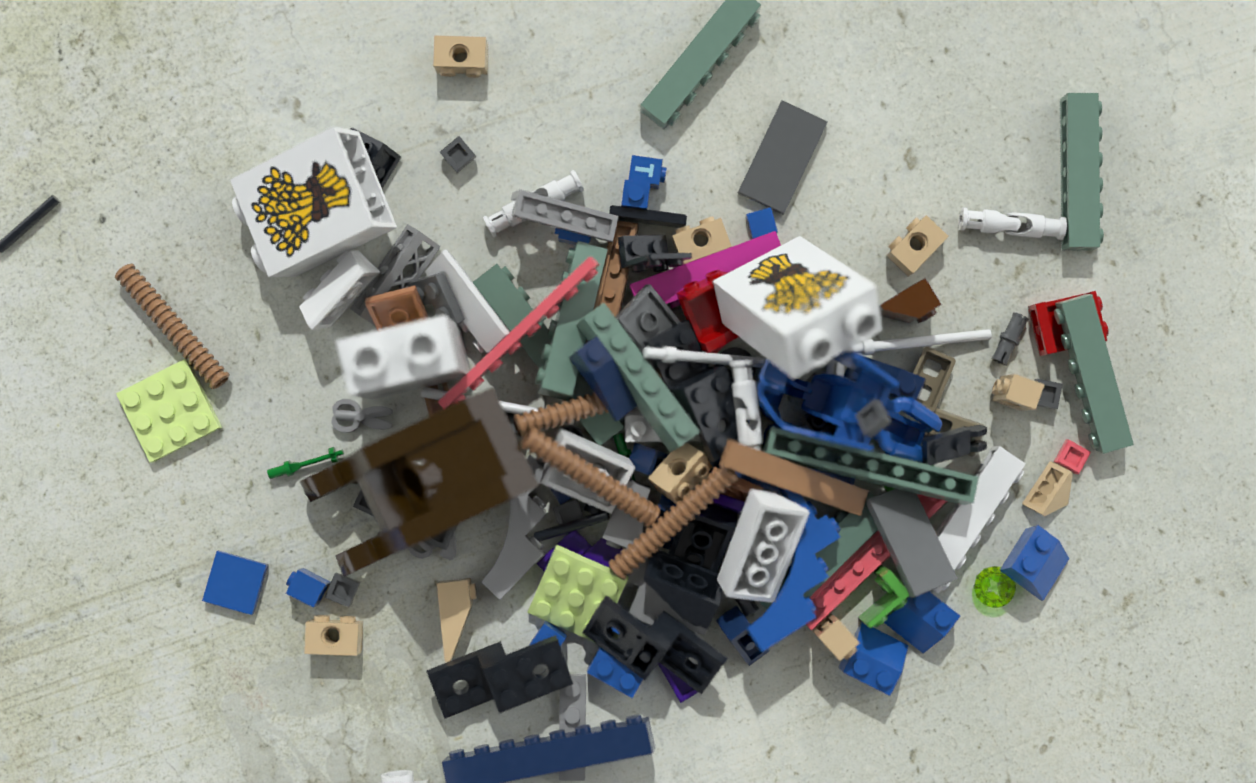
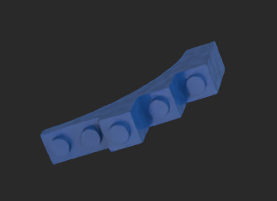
M780 487L779 489L783 493L784 498L807 509L810 513L791 558L785 583L778 596L765 613L746 628L747 633L759 652L765 651L816 618L814 611H816L815 605L808 596L804 598L802 594L829 576L826 573L828 567L821 557L816 558L814 554L841 538L838 533L840 528L833 518L829 519L825 515L817 520L815 517L817 511L810 501L806 502L802 495Z

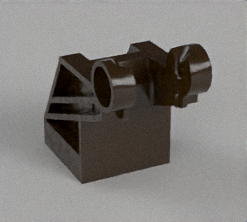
M493 387L363 446L338 463L300 481L303 491L310 502L327 496L352 483L355 485L359 483L378 523L380 532L377 533V536L335 555L344 577L381 559L410 548L539 486Z

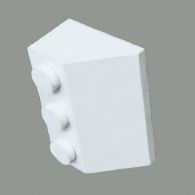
M345 251L337 259L339 264L333 270L330 269L322 275L319 286L316 289L312 288L304 295V302L299 308L312 330L331 327L380 273L360 251Z
M562 428L559 429L554 441L558 442V446L563 445L565 450L572 451V455H579V459H585L586 464L591 463L593 468L597 467L600 469V472L604 471L606 476H612L613 481H620V485H627L635 469L629 458ZM549 462L545 463L540 481L541 484L612 514L615 506L611 505L610 501L607 502L603 497L597 496V492L592 493L590 488H584L583 484L580 485L576 482V479L571 480L570 475H563V471H557L556 466L551 467Z

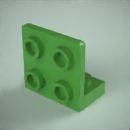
M882 565L874 572L877 576L874 581L887 593L858 617L869 628L873 626L877 628L887 620L888 617L886 615L893 609H900L908 601L906 599L909 596L907 589L890 569Z

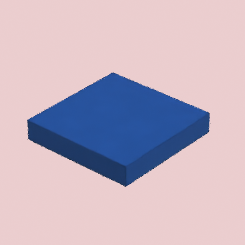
M220 550L216 551L202 601L253 615L268 564Z

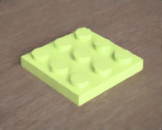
M184 359L116 393L150 463L222 428L192 366L188 363V359Z
M556 545L527 613L592 641L582 633L606 595L616 603L618 602L629 577L621 579L610 568Z

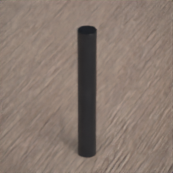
M51 195L0 240V253L8 249L59 204L60 201L54 195Z
M601 511L535 532L534 537L537 541L541 542L608 521L610 516L608 512Z

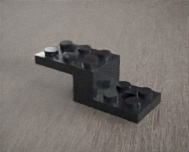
M683 320L643 342L645 347L662 349L664 346L676 347L682 351L702 352L689 320ZM650 358L657 375L685 413H689L692 422L700 431L698 436L708 460L716 461L721 458L728 440L738 442L732 381L726 367H709L707 363L686 361L667 363L662 362L661 359ZM721 419H724L726 423L724 432H720L718 428Z
M607 595L601 601L582 632L644 681L660 663L701 695L728 659L666 611H663L649 628ZM612 627H614L615 629H617L618 632H619V634L615 633V632L612 630ZM689 657L695 659L698 664L693 663Z
M556 635L509 654L505 653L500 641L426 670L444 719L493 699L500 714L573 684ZM543 664L547 666L542 674L533 673L537 665ZM459 680L467 682L466 687L461 690L453 688L454 684Z

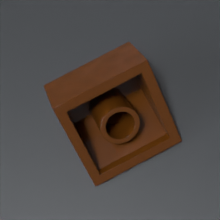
M926 278L879 305L881 317L906 323L917 320L919 324L936 315L937 311L935 309L942 304Z

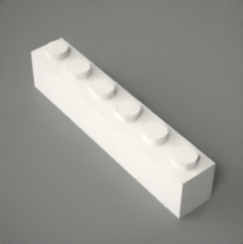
M1000 446L992 447L973 475L979 477L974 503L967 505L955 503L935 532L953 570H958L962 567L967 558L965 556L966 552L970 547H975L981 538L980 531L984 525L987 527L995 517L993 512L999 504L1002 505L1007 500L1010 494L1008 492L1009 488L1013 483L1016 484L1024 474L1022 469L1025 463ZM950 583L935 588L932 591L939 594L941 590L945 591Z

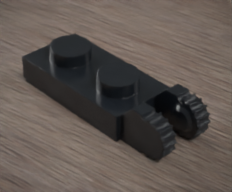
M983 425L963 426L922 438V463L934 465L968 455L970 452L986 450L987 442L983 440L970 441V437L986 435L987 427Z

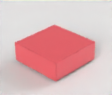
M1066 439L1054 462L1075 474H1079L1091 452Z

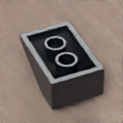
M708 503L705 510L701 509L699 515H694V520L689 519L688 525H683L682 530L676 532L668 554L717 573L735 530L738 514Z
M658 550L656 553L652 552L651 557L648 559L643 580L683 620L708 630L721 600L722 588L717 581L719 574L661 550Z

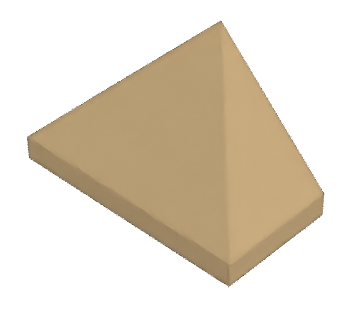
M1050 461L1022 504L1042 516H1046L1068 505L1073 473Z

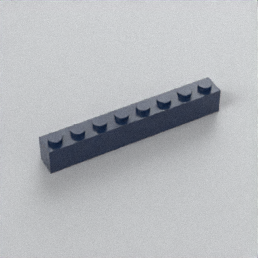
M638 714L626 718V721L619 723L612 719L600 723V726L590 728V725L587 724L575 727V731L565 733L564 729L552 731L549 733V736L540 738L539 734L527 736L524 738V741L516 743L514 739L499 742V746L495 747L483 744L474 747V751L464 752V749L449 752V756L442 761L446 783H504L653 754L656 748L649 717L642 718Z

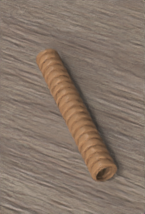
M127 264L121 267L116 272L115 279L120 281L122 287H126L125 291L131 293L130 296L136 299V303L141 305V309L147 311L146 315L152 317V322L157 323L159 329H163L162 333L168 335L167 339L173 341V346L179 347L178 351L184 353L183 357L189 359L188 363L194 365L195 371H200V377H205L204 381L210 383L209 387L211 389H216L223 385L229 379L230 374L224 372L225 368L219 366L218 360H213V354H208L209 350L203 348L204 344L198 342V337L192 336V330H187L188 326L182 324L183 320L180 317L177 318V313L172 312L171 306H166L167 302L164 299L161 300L162 296L159 293L156 294L157 290L151 288V283L145 282L146 278L143 275L140 276L141 272L138 269L135 270L136 266L134 264Z
M593 392L591 396L589 394L584 395V398L578 396L576 400L573 398L569 399V402L564 400L560 405L554 403L553 407L547 405L545 409L542 407L538 408V411L533 409L530 410V413L523 412L521 416L515 414L513 422L517 434L520 437H524L525 433L532 428H536L538 432H541V429L545 431L550 426L551 428H555L557 424L563 426L564 422L570 424L572 420L576 422L581 417L582 419H587L588 415L594 417L596 413L601 415L603 411L608 413V410Z
M536 428L530 429L525 434L521 442V448L524 450L528 449V453H535L536 458H542L544 463L549 462L551 467L556 466L557 471H563L565 476L570 475L571 480L576 479L578 484H583V487L586 489L590 488L592 493L597 492V496L603 497L607 502L610 501V504L613 506L617 505L619 510L630 514L634 519L637 518V521L643 522L645 526L649 527L657 520L660 507L657 505L653 506V502L647 501L643 496L640 497V494L637 492L633 493V490L631 488L627 489L626 485H620V481H613L612 476H606V473L604 471L600 472V469L597 467L593 468V464H586L585 459H579L577 454L572 455L571 450H565L563 445L558 446V442H551L550 437L547 436L545 438L544 433H537Z
M723 466L719 469L715 468L714 474H708L707 480L703 479L701 485L697 484L695 490L691 489L689 491L690 495H684L683 501L679 500L676 507L672 506L670 512L666 511L664 517L658 518V523L654 522L652 528L648 527L646 533L640 534L639 539L635 538L634 544H628L627 550L623 549L621 555L617 554L615 560L611 559L609 561V566L615 575L621 579H626L627 573H633V568L637 569L639 563H644L646 557L650 558L652 552L656 553L658 551V546H664V541L668 542L670 540L669 537H674L676 531L682 530L683 525L687 526L689 519L694 520L695 514L699 515L701 513L700 510H705L708 503L712 504L714 498L718 499L720 492L725 493L726 487L730 488L733 481H738V476L734 470Z

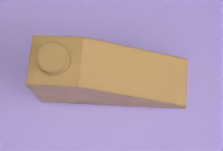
M471 578L439 581L437 583L445 662L453 659L472 609L473 599H477L476 584H471Z

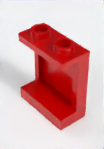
M720 270L707 273L705 275L706 278L699 282L692 281L683 286L684 290L676 293L685 317L692 325L701 350L708 353L739 337L722 324L713 284L714 280L727 274V272Z
M1096 291L1085 293L1093 295L1106 342L1109 330L1101 314L1103 309L1102 300L1097 296ZM1081 295L1028 306L1039 356L1065 351L1061 342L1063 330L1061 324L1058 325L1054 317L1055 303Z

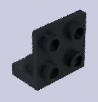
M359 131L380 186L383 189L400 161L401 156L383 142Z
M666 235L618 237L621 268H632V272L647 271V268H653L654 272L669 270V267L684 265L683 261L692 259V253H668Z

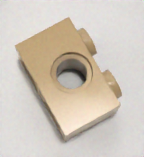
M434 35L433 67L436 73H440L444 77H454L455 73L465 74V76L471 78L481 77V74H487L488 42L486 37ZM465 53L467 58L463 62H456V55Z
M927 215L921 220L916 217L906 227L909 232L903 238L898 236L888 246L891 251L886 256L908 277L949 237ZM911 238L920 241V250L917 251L911 248Z
M714 216L701 220L699 222L700 225L690 228L687 225L675 230L676 234L672 235V242L676 252L692 253V259L683 261V264L732 247L721 218L715 220ZM701 234L707 238L708 243L703 247H699L694 243L693 238Z
M1017 374L1000 376V379H996L992 387V394H994L992 401L1020 411L1035 410L1044 384Z
M686 442L681 447L672 451L648 479L658 492L677 504L679 500L683 501L684 495H690L689 491L693 490L707 476L713 466L704 453Z
M833 614L827 616L813 630L814 634L839 660L843 657L848 659L857 651L858 640Z
M314 615V619L306 622L304 654L357 656L362 652L363 621H356L355 616H340V620H330L329 615ZM330 628L338 630L340 634L338 641L330 639Z

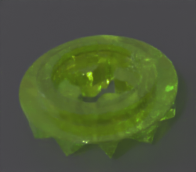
M998 566L983 568L976 575L975 584L973 585L979 601L992 608L1007 605L1013 599L1016 591L1015 581L1000 571L1001 567ZM990 579L996 583L1002 582L997 587L998 594L994 591H986L991 586Z

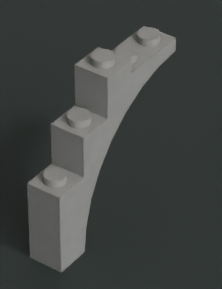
M530 455L527 461L538 484H540L545 463L542 461V458L538 459ZM534 489L509 500V528L503 549L492 569L482 580V583L499 600L545 553L542 550L544 545L541 542L537 541L534 536L531 538L527 536L531 529L548 513L544 509L547 505L537 495L533 498L529 495Z
M629 479L626 485L627 489L631 488L633 493L637 492L640 494V497L643 496L647 499L650 486ZM616 505L604 532L603 539L607 540L606 544L617 549L623 546L627 550L628 544H634V539H639L640 534L644 533L643 522H638L637 518L634 519L630 514L619 510ZM646 557L644 563H639L637 569L633 568V573H627L629 578L625 586L631 588L634 585L638 586L628 611L643 624L652 625L655 617H659L663 611H666L697 636L699 633L706 634L707 629L694 626L688 621L683 620L643 580L649 558Z

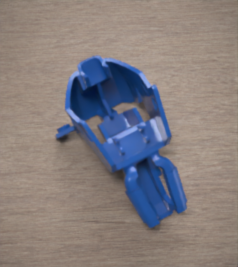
M843 351L832 357L833 360L859 373L856 382L836 374H817L812 378L811 383L796 378L792 379L768 359L765 361L760 373V381L762 383L759 382L757 385V396L763 415L774 422V424L766 428L764 439L767 430L771 427L872 451L874 447L869 445L870 440L873 439L878 442L886 455L922 463V438L925 433L931 431L939 432L941 429L942 421L939 419V416L914 398L899 397L893 400L888 398L890 390L897 388L899 382L856 352ZM787 394L803 399L801 409L827 422L838 425L835 435L830 436L793 426L792 423L781 419L778 407L783 395ZM874 399L882 402L891 423L872 438H869L863 434L855 414ZM903 411L918 422L912 421L898 413Z

